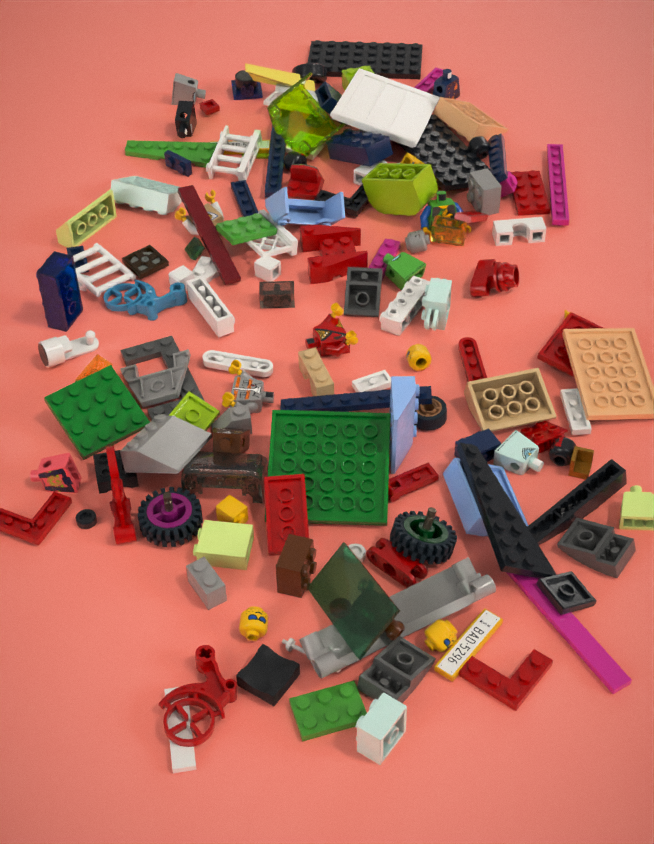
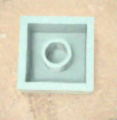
M384 692L379 699H374L368 713L365 716L362 715L356 723L357 752L381 765L406 732L407 706Z

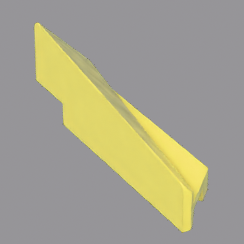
M245 63V72H248L256 82L271 85L282 84L315 91L314 81L302 79L300 74Z

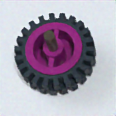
M164 487L160 488V494H158L157 490L152 492L153 497L148 494L146 501H141V506L138 507L137 513L140 531L144 538L147 537V541L150 543L154 541V545L157 546L162 542V547H167L168 542H171V547H176L175 542L179 541L180 545L185 544V538L189 542L192 540V535L197 536L199 528H202L203 517L200 501L196 499L194 493L190 495V491L187 489L183 493V489L178 487L177 491H174V487H169V491L166 492Z

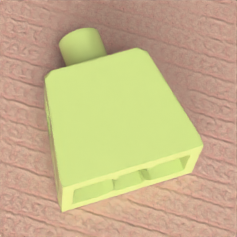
M634 485L630 487V491L624 492L619 529L654 531L653 493L642 492V487Z

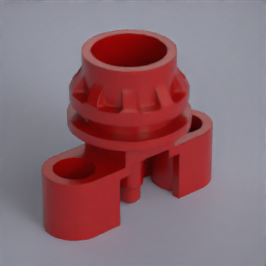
M495 259L479 260L470 284L472 297L489 296L491 288H496L497 292H502L518 287L520 278L518 266L516 264L511 265L508 262H496Z

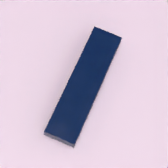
M246 180L231 182V189L242 217L258 213Z

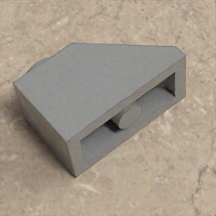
M248 405L228 408L212 423V431L213 428L248 429L250 434H252V423Z

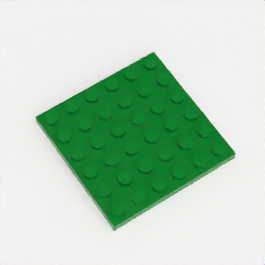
M272 410L268 477L305 474L308 523L387 526L391 413ZM265 505V522H266V505Z

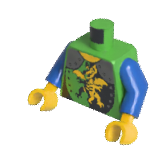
M438 191L437 199L430 200L428 206L424 208L420 215L421 229L429 235V238L432 237L431 231L459 228V225L462 226L460 229L462 235H464L463 228H467L468 232H471V227L466 225L467 222L454 219L455 213L464 211L458 203L454 202L451 198H446V191Z

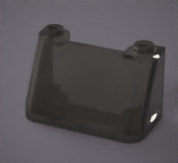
M199 451L183 468L181 475L183 493L187 489L190 491V495L196 492L203 494L204 487L242 489V496L249 494L253 498V503H263L265 492L264 477H267L268 461L261 454Z

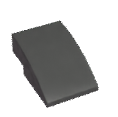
M348 267L344 315L379 317L382 269Z
M577 517L557 544L559 549L576 561L614 578L619 577L636 551L634 539L615 534L614 527Z
M399 636L374 657L373 664L359 676L357 689L373 700L379 699L384 692L403 703L423 680L436 658Z

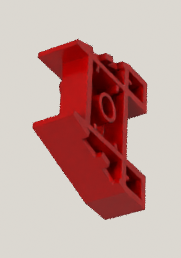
M328 225L299 226L302 252H320V256L307 258L310 284L330 282L333 280V277L339 275L344 277L347 275L348 267L368 268V252H356L355 246H361L360 228Z

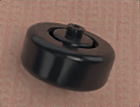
M306 63L292 69V73L300 74V78L312 80L315 84L324 83L327 80V70L322 64Z

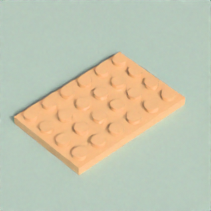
M634 328L563 330V339L587 420L654 419V386Z

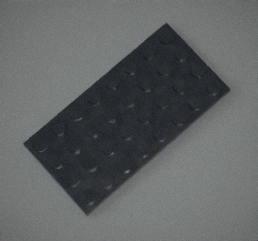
M315 40L311 41L307 63L324 65L327 70V77H342V70L370 66L374 74L385 78L420 79L423 44Z
M433 114L416 147L411 148L398 143L406 152L423 163L431 164L437 185L443 191L468 188L470 172L487 168L490 171V168L476 154L471 153L468 146Z

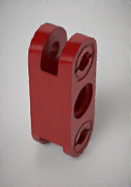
M380 538L375 544L376 547L372 546L366 551L368 560L374 566L406 588L417 584L416 577L424 579L428 575L427 569L422 563H419L417 559L415 561L410 560V555L404 557L403 552H397V547H393L392 542L386 538Z

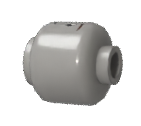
M423 230L409 232L407 237H405L407 250H410L413 254L426 251L427 245L430 244L429 235H425Z

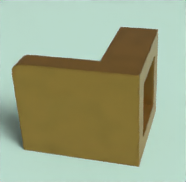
M575 446L568 476L586 480L590 474L594 450Z

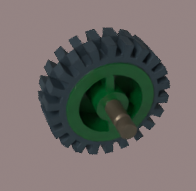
M430 507L426 516L423 515L422 511H418V514L415 511H410V513L406 511L403 512V515L400 513L395 518L390 533V542H392L393 547H397V552H403L404 557L410 555V560L415 561L417 558L420 559L419 563L424 564L425 560L429 565H433V562L441 564V561L445 563L452 556L457 542L456 531L452 530L453 527L451 525H446L447 522L445 520L440 522V517L435 516L437 510Z

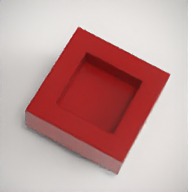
M213 99L199 103L200 109L206 115L220 111V106Z

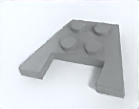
M189 349L173 353L174 367L140 377L136 364L120 368V371L144 408L179 398L191 354Z

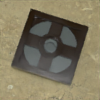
M151 245L122 258V262L140 279L169 266V261Z

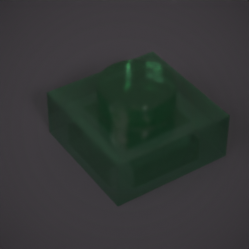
M193 237L185 247V251L192 260H196L205 249L201 241L196 237Z

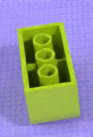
M379 163L361 180L370 204L375 210L383 214L416 215L438 192V185L431 164Z

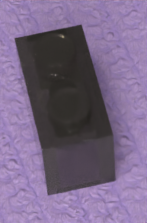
M294 281L259 282L260 309L295 308Z

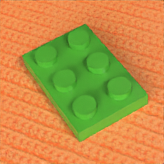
M260 213L239 217L230 221L226 220L216 225V230L232 245L277 234V228Z
M355 681L289 698V704L302 742L356 727L358 719L362 715L365 716L367 714Z

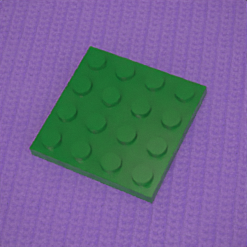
M111 365L44 397L45 403L83 460L106 449V446H112L138 433L145 425L150 423Z

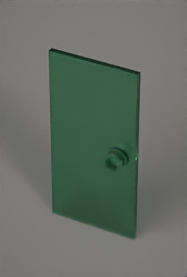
M345 542L342 543L310 583L308 589L360 660L400 612L398 607Z

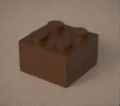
M292 534L288 535L276 564L278 593L302 598L304 591H308L311 582L310 576L315 574L317 562H314L316 549L314 548L313 539Z

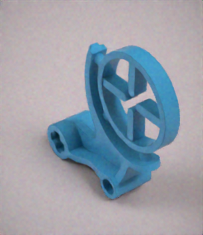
M135 280V284L122 283L109 288L103 297L105 306L108 309L118 312L127 311L130 315L140 313L147 316L150 321L156 320L158 313L162 310L184 305L188 301L183 283L172 284L169 287V293L158 297L150 284L140 280ZM128 290L124 293L125 296L122 297V293L120 291ZM138 293L136 299L132 300L129 298L132 295ZM112 294L116 296V298L108 302ZM122 298H124V302L127 303V304L117 305V304H119V303L122 302V300H121Z

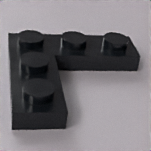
M363 184L351 198L344 197L345 213L357 217L369 203ZM321 190L314 198V201H326L336 194Z

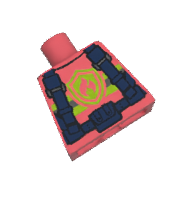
M70 453L42 458L38 470H31L30 472L31 481H41L48 492L78 493L82 479Z

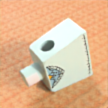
M517 430L494 451L493 465L503 467L505 470L518 475H524L529 468L540 472L544 462L538 459L539 447Z

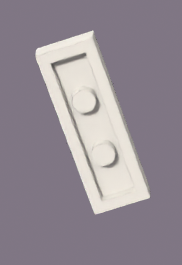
M578 388L561 389L560 397L571 435L591 434L592 428L590 421L586 419Z

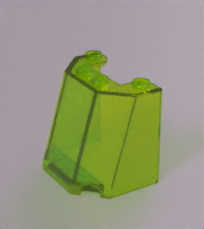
M312 72L304 76L267 107L276 133L281 135L286 145L291 147L292 150L305 156H309L347 125L342 123L337 127L305 88L304 84L313 75Z

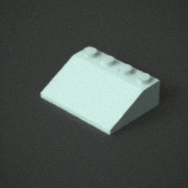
M135 175L111 180L110 189L113 190L115 203L118 204L127 203L130 207H143L145 211L154 210L158 211L157 213L160 215H167V213L174 212L182 202L178 194L179 186Z

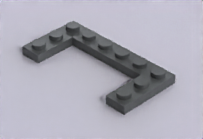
M172 336L120 350L126 367L161 357L167 369L174 367L173 353L180 352ZM187 368L181 388V399L147 409L151 421L159 414L169 416L189 391L204 400L189 368Z

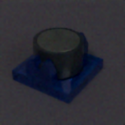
M245 70L235 74V80H231L234 100L263 98L261 82L254 81Z

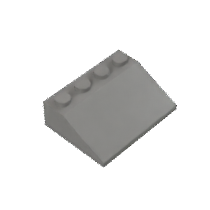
M156 415L149 424L145 425L120 450L125 473L178 474L212 438V433L175 416Z

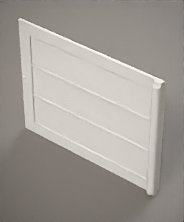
M359 68L331 112L330 117L361 130L372 132V134L389 136L390 140L413 148L417 146L440 97Z

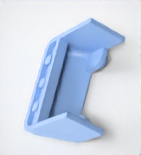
M283 187L265 199L267 211L273 221L280 226L287 224L331 226L345 218L343 192L337 193L326 201L289 199L287 187Z

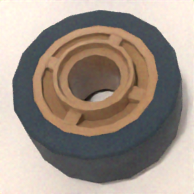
M432 396V404H420L418 410H415L418 414V422L414 425L422 430H436L442 427L447 420L446 403L437 396Z

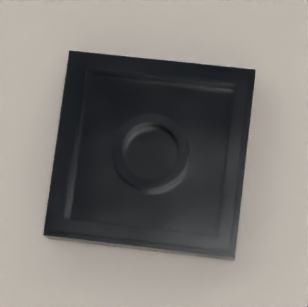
M572 571L541 578L537 581L536 585L560 615L589 608L596 603V599Z

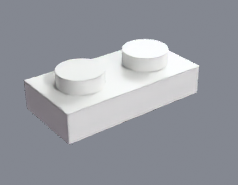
M382 370L353 380L352 387L355 392L384 390L391 387V377L386 370Z

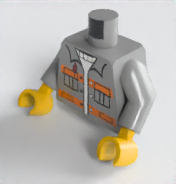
M233 360L228 371L230 374L238 375L234 378L231 393L225 392L222 396V405L224 407L230 406V408L248 405L250 414L260 413L263 403H274V392L264 391V382L253 378L246 371L240 370L241 363L238 360Z

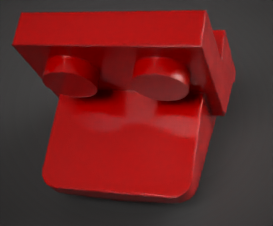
M292 164L290 168L291 176L287 185L288 196L314 200L316 195L322 190L325 179H323L317 167L307 164Z

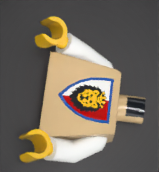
M212 189L210 191L211 196L207 192L205 194V200L211 202V204L207 203L204 207L216 228L217 223L224 221V215L218 202L214 199L216 192ZM180 207L179 212L176 211L175 218L183 221L182 224L191 235H199L190 216L187 215L185 217L186 210Z

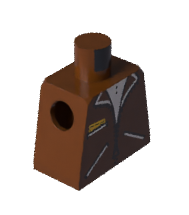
M213 428V452L242 453L249 449L250 430Z

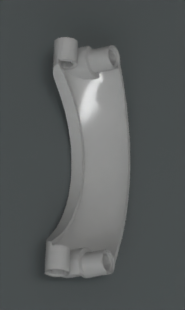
M467 557L451 565L452 567L390 596L391 604L395 608L393 618L401 621L405 627L400 636L403 638L434 623L438 619L453 614L496 592V585L493 579L488 574L481 576L480 572L476 573L470 558ZM353 615L299 639L308 660H310L315 672L321 679L357 662L394 641L388 639L383 630L379 633H372L366 628L364 629L363 625L356 621Z

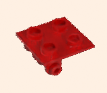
M548 421L537 422L535 425L523 428L520 431L521 434L539 447L538 454L550 449L552 442L556 438L566 437L564 433L568 432L567 429Z

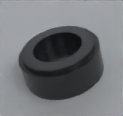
M90 509L78 512L76 515L77 526L81 529L94 527L97 523L95 512Z

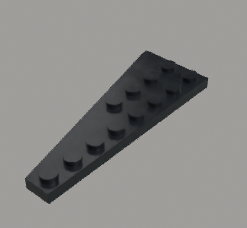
M460 442L456 449L500 570L502 572L540 579L556 575L553 567L478 447Z

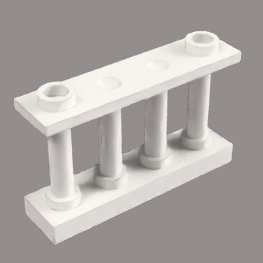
M225 125L224 130L220 133V139L211 160L206 165L209 179L213 178L215 172L234 174L238 177V181L247 180L262 144L261 130L255 129L250 137L230 134L229 126ZM229 140L246 142L249 145L241 147L227 145ZM224 151L245 153L244 157L242 156L241 158L223 155ZM222 161L240 164V166L230 168L218 166V164Z

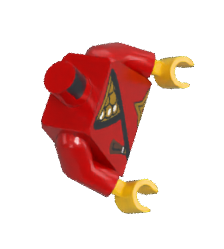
M337 302L331 305L332 313H329L319 325L313 328V338L305 339L306 348H317L321 356H340L341 354L350 353V344L355 345L358 343L357 334L353 330L346 333L339 318H335L336 316L343 315L344 312Z

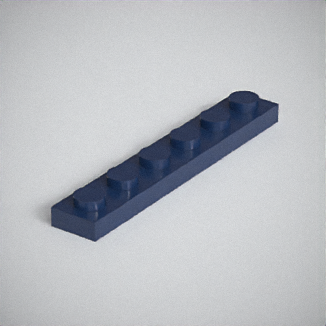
M502 133L493 135L488 140L491 148L489 150L490 172L499 183L508 178L505 139Z

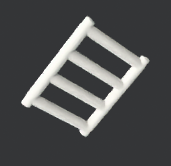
M98 243L67 259L61 258L58 260V263L96 297H99L102 292L130 279L132 281L136 279V275ZM97 252L103 255L75 269L70 265ZM110 261L113 266L87 278L81 275V273ZM118 270L124 273V275L101 286L95 287L91 284Z

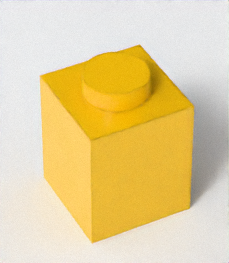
M228 495L216 505L218 521L246 524L249 520L248 507L231 495Z

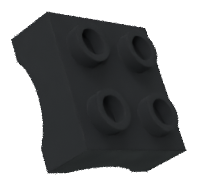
M120 450L115 451L119 478L123 481V487H139L137 473H125ZM107 453L94 454L93 459L99 494L107 493L112 490Z
M262 644L248 665L236 675L237 685L270 705L275 706L300 675V664L283 658L270 647Z

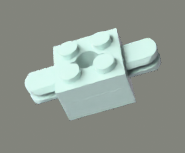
M436 277L431 278L429 285L426 284V296H423L422 307L425 310H422L421 320H424V328L426 330L430 328L433 331H436V329L445 330L451 305L452 280Z

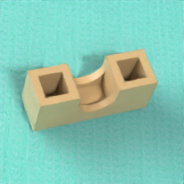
M311 348L299 351V369L304 379H309L312 395H334V382L317 349Z

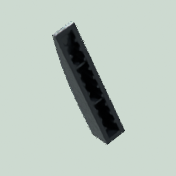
M613 459L609 460L531 523L528 529L538 545L567 530L576 517L583 519L627 484L626 470Z

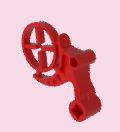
M114 445L106 446L111 476L112 501H110V508L115 520L113 527L116 545L136 542L135 527L130 517L132 510L130 498L126 497L123 481L119 478Z
M209 645L199 646L195 651L196 669L199 673L204 674L207 680L203 683H191L180 686L168 693L159 702V706L163 710L167 708L163 719L165 734L169 740L179 746L194 747L207 741L214 731L215 717L220 716L221 719H224L225 713L223 708L228 703H233L237 700V682L233 679L225 680L222 677L216 662L215 650ZM206 702L210 703L217 711L213 712ZM192 705L202 708L203 710L192 716V722L190 723V729L197 738L182 739L175 736L187 728V722L189 721L188 714L183 709V706ZM176 710L184 721L169 729L167 725L168 719ZM209 715L211 718L210 727L202 734L195 723Z

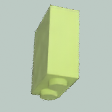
M204 520L202 528L198 530L199 541L198 544L194 545L193 556H196L197 560L205 557L212 567L247 570L254 541L253 525Z

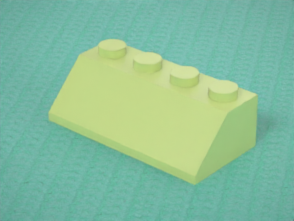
M110 189L56 229L58 243L67 248L79 246L115 219L117 214L113 190Z

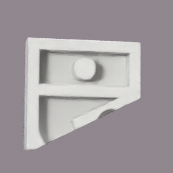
M201 256L192 271L194 278L203 276L207 283L220 276L211 257Z

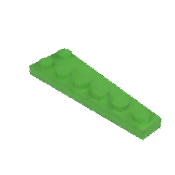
M127 140L125 155L159 160L165 159L164 152L170 150L190 160L195 166L206 168L218 143Z

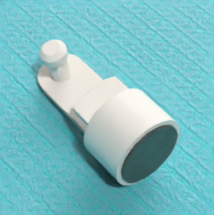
M92 330L87 331L84 337L71 341L64 335L38 342L41 360L47 368L64 363L65 360L93 352L99 347V341Z

